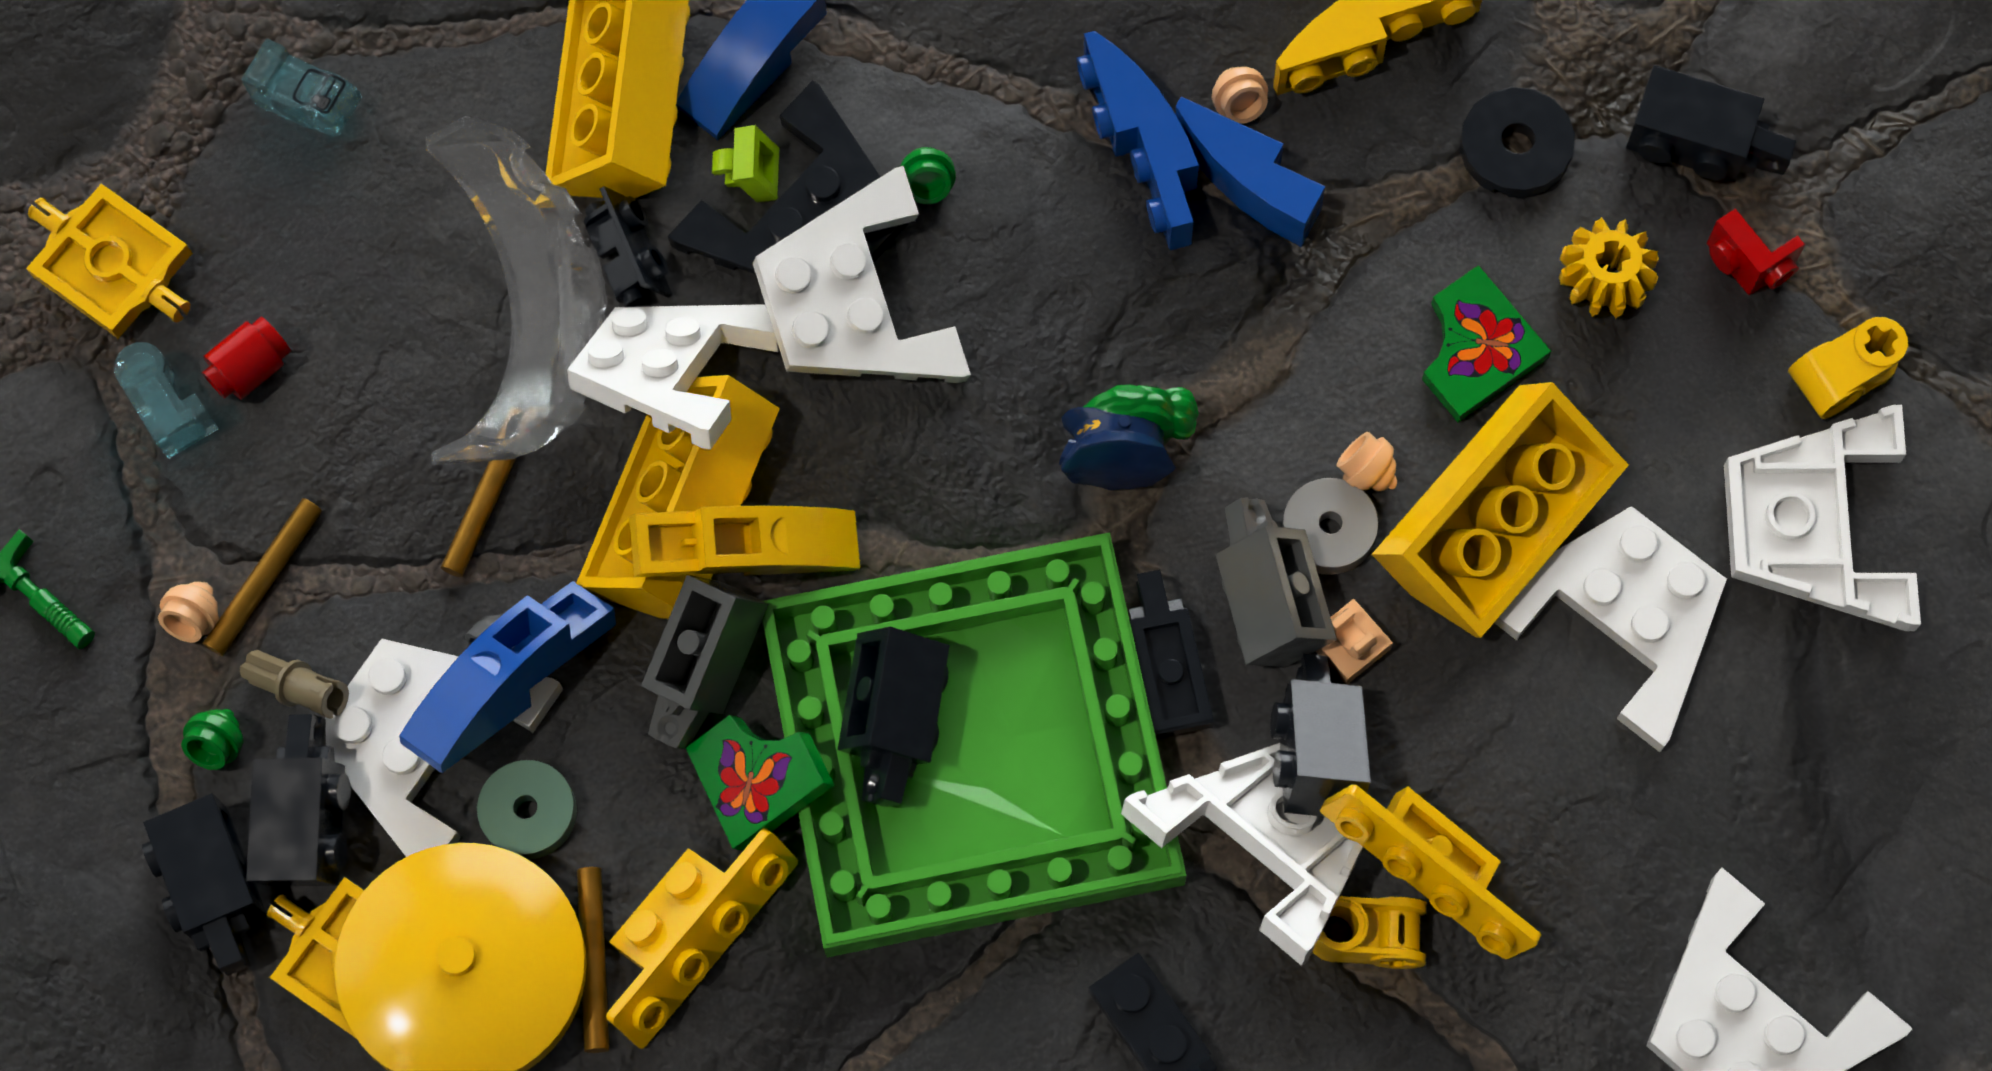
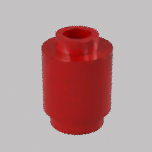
M261 316L252 324L245 321L207 352L203 358L209 367L202 374L224 399L233 393L239 400H243L284 366L282 359L291 353V349L276 329Z

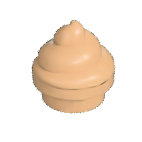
M1242 66L1225 70L1218 77L1212 90V102L1217 112L1240 124L1257 119L1267 107L1268 86L1261 73L1254 68Z
M1365 432L1348 446L1337 462V467L1344 472L1343 480L1352 487L1363 491L1370 488L1375 491H1384L1388 488L1393 490L1397 486L1395 476L1396 461L1393 458L1394 449L1384 437L1376 439L1370 432Z
M192 582L174 586L165 593L160 601L161 612L158 615L160 625L167 633L181 641L198 642L203 635H208L219 621L217 601L213 597L212 586L207 582Z

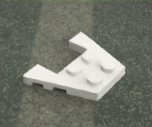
M904 166L894 168L755 257L753 267L786 372L859 377L862 373L893 375L895 379L917 380L918 377L945 379L947 383L965 382L971 374L955 326L898 340L864 233L913 222L917 218L919 213Z
M765 304L615 307L567 369L569 388L625 414L631 410V407L652 416L654 427L667 433L672 432L677 427L691 434L692 444L711 450L731 421L730 400L687 393V390L721 343L778 352L779 346Z
M1891 405L1881 408L1878 413L1857 420L1850 418L1834 423L1829 429L1801 438L1797 435L1728 457L1724 464L1732 578L1903 631H1916L1921 625L1917 573H1855L1853 571L1845 463H1901L1906 456L1902 405Z
M1631 506L1556 550L1494 623L1515 640H1518L1554 596L1574 609L1653 671V674L1624 707L1617 719L1653 748L1661 752L1670 740L1727 579Z
M381 639L347 686L349 698L345 709L338 716L333 714L332 719L325 717L326 746L334 747L335 762L345 765V774L349 778L350 786L407 857L427 848L457 843L461 838L457 831L411 803L435 768L400 743L399 738L400 733L417 707L459 656ZM546 677L530 689L532 706L513 721L533 733L563 691L561 684L553 678Z
M1280 743L1223 762L1220 765L1219 771L1196 779L1188 774L1171 780L1167 789L1147 795L1142 790L1131 794L1125 799L1121 814L1161 848L1204 815L1292 887L1294 891L1264 916L1259 930L1301 966L1308 961L1364 847L1358 842L1344 837L1336 829L1335 824L1327 817L1284 813L1283 788L1275 787L1273 783L1274 761L1277 751L1280 750Z
M1721 868L1711 879L1706 898L1698 918L1694 922L1688 938V944L1677 972L1673 976L1646 1046L1675 1071H1847L1903 1039L1913 1028L1867 991L1827 1037L1821 1034L1726 953L1728 946L1761 910L1765 903L1725 869Z

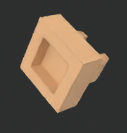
M1352 599L1331 616L1337 640L1316 652L1318 655L1327 656L1328 666L1344 684L1348 685L1390 651L1393 642L1355 599Z

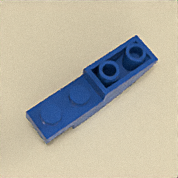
M1096 31L1084 33V56L1076 57V63L1084 90L1093 88L1098 105L1092 106V113L1099 138L1110 139L1115 157L1130 153L1137 182L1147 181L1153 199L1147 200L1146 206L1154 233L1164 232L1169 250L1192 245L1193 219L1184 192L1197 189L1199 164L1184 129L1159 89L1134 61Z
M574 581L570 582L542 604L527 595L480 634L453 662L409 719L399 735L400 743L439 772H445L532 706L530 689L613 628L616 625L614 608Z

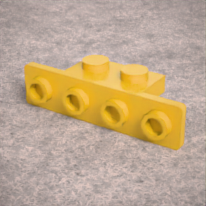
M1354 784L1324 801L1320 812L1335 824L1336 829L1344 837L1358 842L1378 858L1390 874L1405 880L1428 898L1436 911L1454 919L1474 935L1477 942L1485 950L1499 955L1503 959H1509L1536 947L1541 938V933L1486 889L1501 861L1410 787L1407 786L1395 793L1387 809Z
M766 828L761 829L725 873L688 848L609 941L623 956L643 970L606 1014V1019L638 1048H645L657 1032L662 1029L667 1020L698 983L703 980L708 971L738 935L744 931L748 923L797 866L798 859L774 833Z

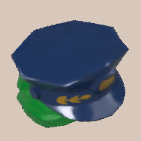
M1116 385L1106 392L1095 396L1085 406L1069 409L1061 419L1063 427L1074 439L1070 438L1061 454L1059 461L1061 471L1072 483L1092 485L1111 491L1154 485L1176 469L1164 445L1171 438L1188 440L1195 433L1199 412L1192 392L1183 387H1172L1163 390L1159 387L1147 385Z

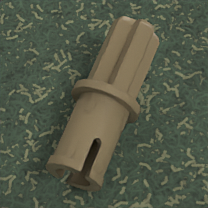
M255 650L247 654L245 663L239 669L242 678L248 680L254 686L274 693L278 702L288 707L299 704L321 716L332 719L333 714L338 716L342 713L348 702L349 690L345 683L317 674L312 671L308 663L298 659L286 662L262 651Z

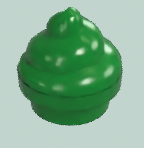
M921 147L913 150L904 158L900 167L904 166L914 200L921 204H934L943 200L949 194L956 180L955 166L952 159L945 152L932 147Z
M214 709L196 713L188 720L183 728L184 738L181 742V747L187 758L196 765L209 770H218L237 758L244 744V738L239 727V721L234 716L232 710Z

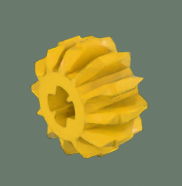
M1602 217L1595 221L1592 232L1580 226L1573 234L1571 240L1573 245L1563 247L1560 261L1566 267L1562 268L1560 272V285L1574 287L1569 296L1571 305L1580 303L1585 299L1590 301L1589 312L1592 317L1599 314L1602 306H1607L1615 319L1623 315L1626 304L1638 309L1644 304L1646 299L1645 291L1653 290L1657 283V273L1652 269L1656 267L1659 260L1658 251L1644 249L1648 241L1646 231L1632 237L1627 234L1628 224L1626 219L1620 221L1615 230H1610ZM1599 264H1606L1603 268L1599 266Z

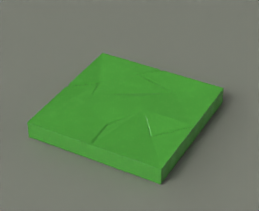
M1110 532L763 601L769 604L762 620L784 738L797 732L810 734L834 783L832 788L798 812L826 957L1185 885L1186 871L1178 835L1161 848L1121 814L1124 801L1131 794L1144 790L1147 795L1167 789ZM890 626L950 645L947 660L949 677L946 688L941 696L937 721L939 739L932 752L931 763L918 764L916 766L913 778L907 779L901 804L885 807L862 801L865 767L861 766V757L837 749L857 633Z

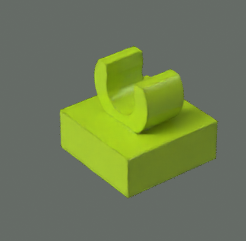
M756 125L735 128L734 149L725 148L713 152L712 173L714 175L725 174V185L727 187H740L757 203L777 200L779 147Z

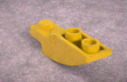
M1338 0L1313 19L1291 41L1277 59L1273 83L1277 95L1290 91L1306 93L1318 88L1324 81L1345 74L1349 77L1364 75L1383 62L1388 39L1404 41L1416 36L1422 29L1443 22L1447 25L1462 23L1471 18L1475 12H1479L1482 0Z
M805 506L700 507L695 511L635 513L629 517L634 577L744 572V576L856 571L860 569L855 510Z

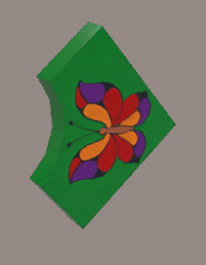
M1479 265L1433 296L1431 305L1442 325L1443 345L1439 356L1424 371L1422 380L1457 423L1549 359L1551 350Z
M729 715L686 747L732 849L744 851L761 829L766 828L772 832L834 786L810 734L797 732L779 741H766L754 735L741 717Z

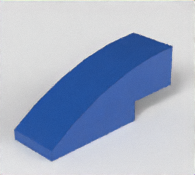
M746 0L712 44L677 99V109L716 140H719L792 63L790 52L827 14L825 0Z
M1180 97L1176 104L1175 114L1189 139L1199 167L1204 174L1239 209L1270 231L1302 247L1321 212L1325 186L1281 166L1283 143L1186 98Z

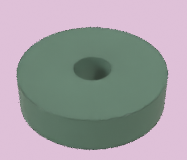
M520 760L501 767L488 778L479 794L477 816L483 833L493 846L507 849L529 860L551 854L563 845L574 828L577 804L571 787L559 771L540 761ZM523 802H536L537 810L532 817L523 819L517 816V810Z

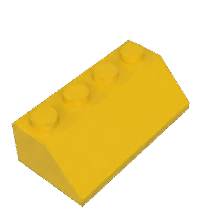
M569 0L543 191L552 195L603 198L600 188L605 186L626 197L631 196L635 199L666 186L671 170L670 150L673 127L678 115L676 102L679 77L684 66L682 53L685 29L690 17L689 0Z
M730 375L697 377L687 390V393L730 400L731 421L711 450L692 444L691 434L677 427L670 433L654 427L652 416L646 414L576 582L578 585L599 598L661 619H669L687 575L634 577L629 517L635 513L695 511L700 507L741 506L751 491V479L761 454L772 439V427L780 408ZM698 574L691 576L711 579L713 574Z
M1553 382L1519 385L1371 555L1412 597L1474 637L1481 638L1626 470L1629 464Z

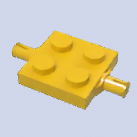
M100 184L81 206L73 209L66 215L48 203L43 197L34 201L39 209L33 205L30 206L28 217L41 224L51 233L43 250L26 269L33 278L117 339L120 338L140 313L151 305L162 311L175 323L184 319L179 310L185 315L188 314L191 307L190 302L182 299L167 287L170 279L193 254L186 243L109 188Z
M344 877L328 900L312 910L310 914L281 894L274 902L289 912L292 917L287 916L273 905L269 907L267 916L293 932L294 935L287 955L269 978L356 1038L343 1016L338 1001L334 968L338 940L344 922L364 890Z

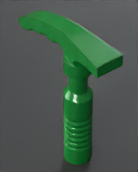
M19 529L0 551V584L5 583L13 591H21L29 599L30 607L46 619L47 622H50L59 633H62L77 649L85 648L95 637V632L86 623L82 622L80 618H77L49 590L37 587L29 579L30 574L22 566H17L25 551L34 543L27 534Z

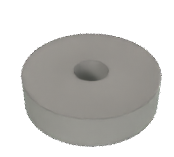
M1322 478L1303 485L1292 495L1285 508L1282 527L1305 529L1317 572L1333 575L1354 569L1368 557L1376 539L1378 517L1374 504L1363 490L1352 487L1342 479ZM1325 519H1333L1340 525L1341 529L1336 533L1329 534L1320 528L1319 523Z

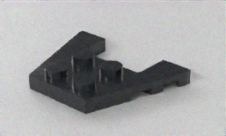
M812 80L781 113L780 120L784 128L820 154L748 233L741 231L701 200L668 235L670 246L677 251L688 255L692 251L714 259L715 264L733 271L739 268L756 274L753 261L757 255L881 176L820 85ZM908 223L864 233L873 263L906 228Z

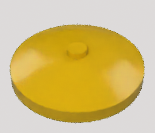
M452 843L427 848L407 856L382 872L363 891L350 910L339 936L334 968L335 986L343 1016L350 1030L366 1052L388 1071H527L552 1051L571 1025L583 995L587 961L583 934L575 911L561 888L545 871L523 856L507 849L479 843Z

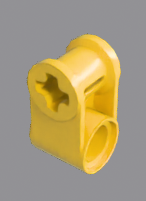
M1874 317L1833 341L1813 348L1793 363L1788 369V373L1819 417L1827 419L1840 413L1861 396L1886 383L1893 377L1898 363L1903 359L1908 348V337L1904 328L1896 321L1887 317Z
M1340 896L1330 917L1336 916L1344 919L1351 927L1352 939L1348 942H1335L1329 939L1324 931H1322L1312 952L1320 959L1332 963L1372 964L1392 969L1423 967L1426 965V954L1420 951V916L1427 913V903L1420 899L1408 897L1362 898Z

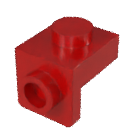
M1736 208L1716 221L1706 243L1709 246L1710 256L1718 269L1724 274H1731L1749 296L1766 284L1773 290L1789 280L1799 269L1796 262L1805 247V243L1799 236H1796L1771 252Z

